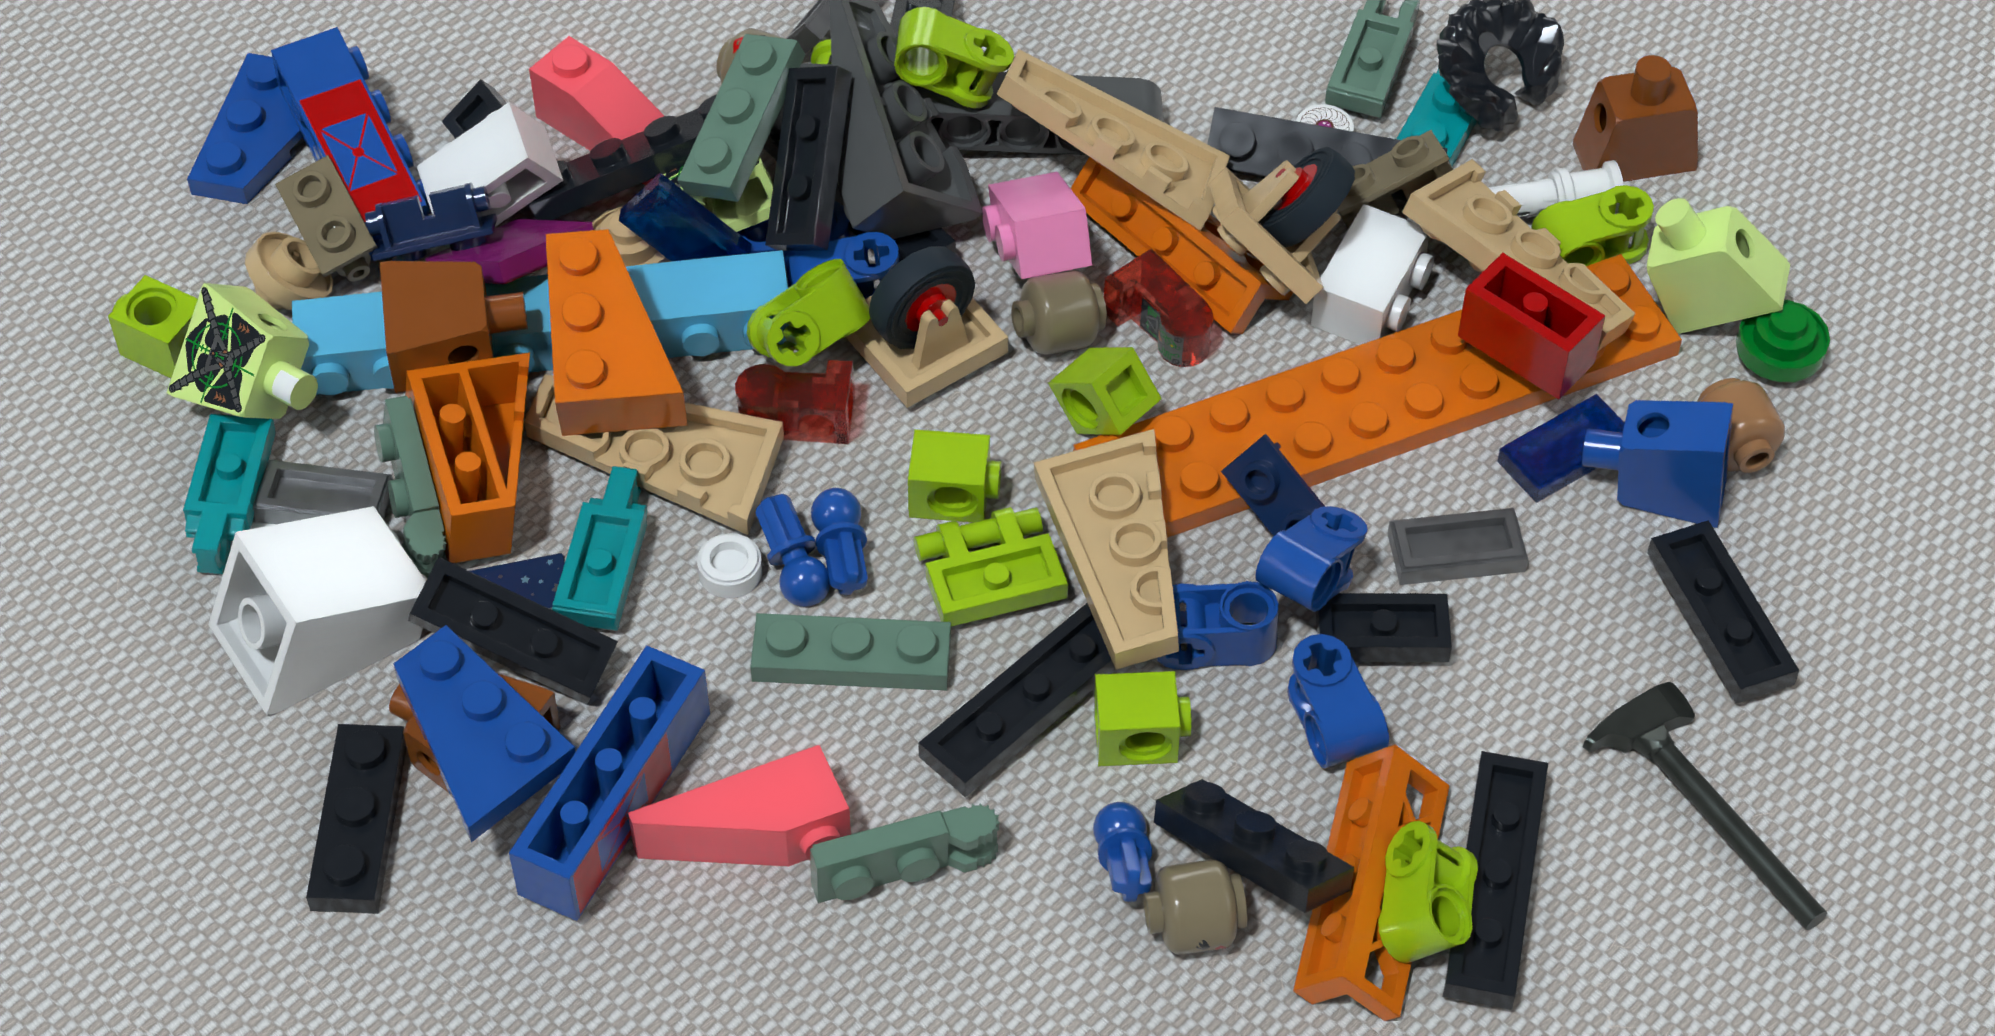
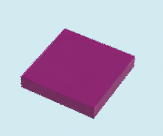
M517 219L495 228L493 234L486 235V242L479 246L459 251H453L450 247L426 257L425 261L476 262L482 266L485 283L507 284L547 267L546 234L594 230L592 222Z

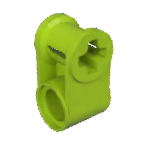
M919 7L906 12L900 20L894 60L895 70L900 78L911 85L920 86L949 97L966 107L982 108L988 104L993 95L992 84L999 72L1006 71L1014 59V52L1010 44L1001 35L991 30L977 28L947 16L937 9ZM971 84H972V87L974 88L973 90H970V89H969V87H970Z
M1628 185L1615 186L1601 193L1573 201H1562L1552 204L1535 217L1531 228L1534 230L1546 228L1561 242L1559 246L1560 256L1568 264L1581 263L1588 266L1622 254L1628 264H1632L1641 260L1647 252L1649 238L1644 228L1652 219L1654 205L1651 197L1637 187ZM1619 203L1618 213L1615 214L1616 204ZM1632 236L1631 247L1628 248L1629 238Z
M842 259L829 260L812 268L791 287L764 305L759 306L752 313L748 321L747 336L750 345L758 353L773 358L774 361L785 366H800L807 363L812 357L837 340L849 336L864 326L871 319L869 305ZM785 323L788 324L789 326H787V327L784 329V331L782 332V330H781L780 328H781ZM785 337L786 341L782 345L778 344Z
M1414 821L1408 823L1394 835L1387 848L1383 904L1378 919L1379 934L1384 947L1393 958L1405 964L1464 944L1470 938L1472 931L1473 890L1478 872L1477 859L1472 852L1460 846L1449 847L1438 840L1434 829L1424 822Z

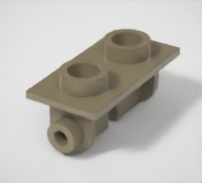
M1432 130L1420 136H1411L1401 140L1393 147L1392 151L1367 164L1352 166L1355 170V180L1348 195L1338 207L1339 214L1348 230L1363 204L1395 215L1400 211L1391 194L1402 190L1408 201L1411 193L1453 170L1448 161L1450 160Z
M327 155L275 184L322 275L326 277L337 271L339 275L347 276L348 280L352 282L365 278L370 272L368 265L370 264L371 257L369 253L378 247L369 234L366 224L330 157Z

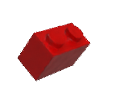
M1502 252L1466 288L1458 337L1559 400L1595 363L1606 315Z

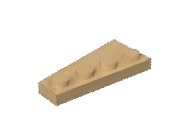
M1018 49L997 92L998 96L1201 231L1214 205L1209 183L1226 168L1230 157L1228 154Z
M1473 159L1411 193L1402 213L1419 224L1421 230L1426 235L1444 242L1465 257L1470 266L1476 271L1482 273L1503 252L1606 315L1598 351L1626 332L1636 313L1584 264H1568L1560 256L1559 246L1561 242L1546 228L1531 229L1517 215L1522 205L1506 190L1498 191L1494 194L1482 182L1486 171Z
M544 374L524 421L527 437L609 474L613 466L637 469V486L746 535H749L756 516V508L760 505L784 439L783 422L685 403L688 426L562 436L555 405L554 376Z
M1154 429L1034 462L1036 483L1115 669H1121L1179 652L1178 629Z

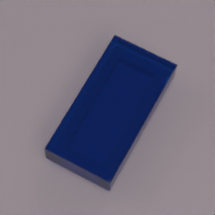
M661 172L620 209L619 221L671 262L751 253L752 244Z
M1595 394L1499 448L1497 462L1538 503L1597 469L1595 467L1582 466L1583 447L1588 428L1623 433L1625 422L1598 394Z

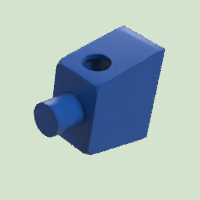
M1635 400L1628 405L1623 433L1587 429L1583 447L1582 466L1617 470V500L1623 506L1696 524L1709 520L1712 527L1718 528L1727 482L1733 403Z

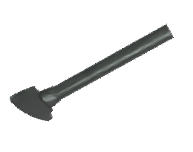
M1665 682L1654 686L1633 698L1601 721L1587 736L1582 748L1589 752L1609 746L1623 752L1635 749L1650 759L1652 763H1656L1806 930L1814 928L1826 917L1827 911L1674 745L1675 742L1672 740L1669 731L1691 723L1695 717L1691 705L1674 683Z

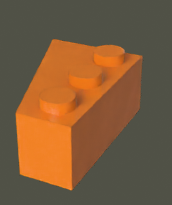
M609 229L546 234L555 405L562 436L688 426L682 388Z
M530 352L406 371L405 396L412 400L445 530L444 536H446L447 544L444 551L447 561L451 563L511 554Z

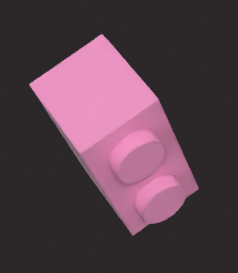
M1058 172L988 185L990 205L982 207V219L986 237L989 242L996 241L1001 261L1009 260L1021 280L1092 266L1086 208Z

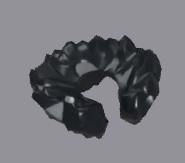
M1471 0L1469 4L1461 5L1456 13L1449 14L1448 24L1439 34L1436 45L1439 55V73L1450 86L1449 93L1459 104L1460 111L1476 119L1479 127L1501 132L1504 129V125L1514 124L1518 117L1514 95L1493 84L1485 72V56L1492 47H1505L1511 50L1520 61L1524 86L1514 93L1515 95L1535 105H1540L1547 97L1554 93L1559 85L1562 69L1561 55L1564 47V34L1561 25L1558 24L1555 18L1546 17L1544 13L1535 12L1530 0Z

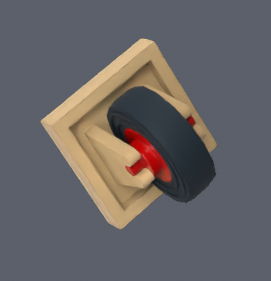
M1324 147L1305 156L1294 166L1288 160L1284 161L1250 190L1226 167L1209 183L1215 203L1212 212L1221 224L1217 231L1224 241L1238 254L1244 255L1249 250L1264 264L1260 268V272L1279 293L1286 295L1291 290L1307 304L1324 288L1311 251L1340 221L1341 216L1336 212L1355 180V170L1341 154L1330 147Z
M927 247L910 254L897 263L883 277L873 295L865 299L869 305L871 319L859 330L846 336L848 341L907 408L1008 353V336L973 299L976 283L970 267L960 256L946 247Z

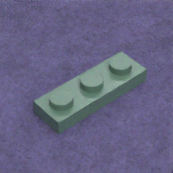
M752 34L744 35L677 181L686 194L739 202L785 101L789 68H800L805 57V53L798 40Z
M756 613L750 665L752 682L947 691L951 622Z

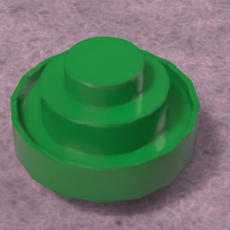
M1784 300L1781 311L1742 319L1736 337L1737 353L1746 367L1760 377L1776 382H1798L1813 376L1822 367L1830 344L1828 326L1820 315L1806 305L1790 300Z

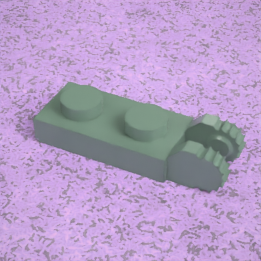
M1387 0L1366 1L1363 10L1359 9L1328 83L1325 104L1381 118L1412 39L1420 0H1405L1402 2L1398 18L1382 15Z
M401 396L385 399L383 424L374 425L376 449L381 463L391 461L395 480L388 481L391 508L395 518L405 517L406 524L403 528L405 541L402 543V547L419 572L428 579L438 557L444 559L443 553L446 550L447 544L439 503L411 398Z
M980 803L975 806L972 804L970 808L963 806L945 812L939 810L814 844L810 849L811 885L817 902L822 903L836 898L840 900L856 899L865 895L874 887L901 879L905 882L921 881L932 876L939 868L948 865L964 873L977 870L978 866L985 867L986 864H991L992 859H996V853H998L997 831H999L1000 824L998 821L999 815H995V809L991 810L989 805L982 806Z

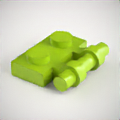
M1011 507L992 511L990 519L961 526L954 520L936 525V532L913 538L919 561L943 556V559L925 563L926 580L941 622H951L952 627L1067 598L1068 582L1049 533L1026 539L1023 537L1043 531L1042 520L1037 507L1015 513ZM998 543L997 546L968 552V549Z

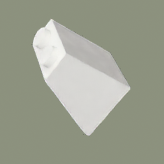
M374 506L238 531L234 536L208 626L265 714H276L418 641L423 627L408 621L427 577L419 572L403 549L397 534L389 529Z

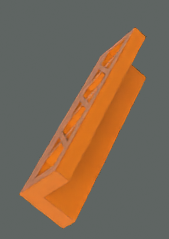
M1091 157L1088 158L1070 188L1086 208V214L1230 333L1243 334L1264 299L1289 301L1293 294L1291 290L1286 295L1279 293L1260 272V268L1264 264L1249 250L1244 255L1234 251L1218 233L1217 228L1221 224L1212 215H1209L1200 231Z
M1396 744L1347 762L1327 851L1354 866L1351 891L1312 910L1293 992L1311 1004L1347 994L1384 1021L1398 1018L1401 1015L1412 963L1405 964L1393 958L1384 947L1379 934L1378 919L1381 913L1380 906L1385 886V856L1387 848L1394 835L1403 826L1414 821H1421L1431 826L1436 832L1438 839L1450 785ZM1408 784L1424 795L1418 819H1415L1406 795ZM1372 951L1375 952L1384 977L1381 989L1364 978L1369 955Z

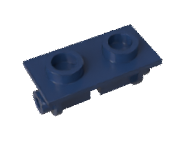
M470 182L430 192L429 197L434 215L425 217L418 195L376 204L375 211L365 213L369 234L371 236L381 234L382 239L377 242L378 248L372 254L373 260L376 261L390 257L391 261H416L425 257L428 254L426 249L450 244L451 250L459 251L485 243L486 235L493 234L497 222L496 213L482 216L481 211L491 209L486 187L474 188Z
M1265 434L1221 472L1271 534L1275 536L1279 531H1286L1309 516L1315 509L1325 507V505L1279 450L1281 445L1278 442L1274 444Z

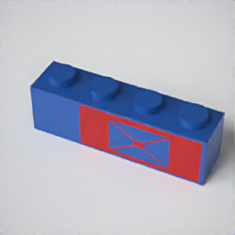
M338 27L272 49L271 53L278 87L315 162L327 155L330 157L364 223L366 224L365 213L375 211L376 204L416 195L419 196L424 217L429 216L432 212L421 179L415 181L409 168L414 166L409 147L401 133L392 136L387 126L388 123H391L389 109L381 91L377 89L370 92L365 80L369 79V73L357 46L348 48ZM381 234L372 236L376 245L378 240L382 239ZM374 250L369 253L371 261L373 260L372 254Z
M646 645L510 850L509 857L519 896L578 921L632 837L628 812L653 804L709 717L710 706L704 669Z

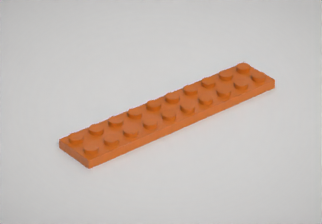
M1622 254L1586 267L1636 314L1624 334L1597 351L1595 363L1563 396L1679 354L1682 342L1681 337ZM1462 310L1140 421L1131 425L1121 435H1100L1074 444L1073 451L1154 429L1166 534L1167 538L1250 509L1249 505L1221 471L1265 434L1274 444L1278 442L1281 445L1279 449L1307 485L1311 487L1557 398L1458 337Z

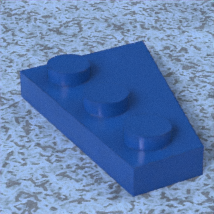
M247 53L187 178L191 195L248 204L291 160L289 151L303 136L278 87L272 57Z
M447 625L393 663L397 680L422 735L427 740L438 764L449 794L452 795L471 843L559 776L576 752L573 744Z

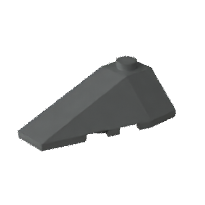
M829 0L832 66H839L852 72L837 179L844 200V212L851 222L852 228L864 232H880L890 236L892 239L977 219L983 212L967 164L957 146H951L946 149L931 121L939 115L930 98L923 99L911 84L902 80L896 73L894 60L897 37L878 2L873 0Z

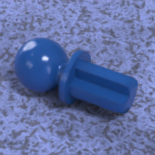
M829 488L815 498L811 507V519L815 528L819 531L816 537V547L818 552L825 556L830 585L838 589L841 595H851L854 590L864 589L868 582L862 550L866 546L867 536L864 528L859 525L862 514L861 506L858 499L850 491L843 488Z
M779 494L762 500L755 513L771 549L767 554L770 565H784L779 578L783 596L790 603L799 607H811L820 603L829 592L830 582L827 567L820 560L808 556L816 548L815 538L805 534L791 498L786 494Z
M1110 803L1098 812L1093 823V834L1098 843L1097 853L1099 862L1109 872L1112 890L1122 893V898L1125 902H1136L1139 894L1150 892L1152 888V878L1148 865L1152 856V846L1150 839L1146 835V820L1141 811L1130 803Z

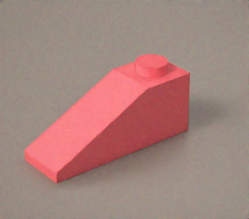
M570 36L529 68L536 117L589 151L605 140L611 138L623 140L642 132L651 122L664 117L654 104L611 61ZM662 175L642 184L658 193Z
M820 745L628 812L633 848L638 859L789 867L802 861L810 860L812 845L851 835L849 806Z

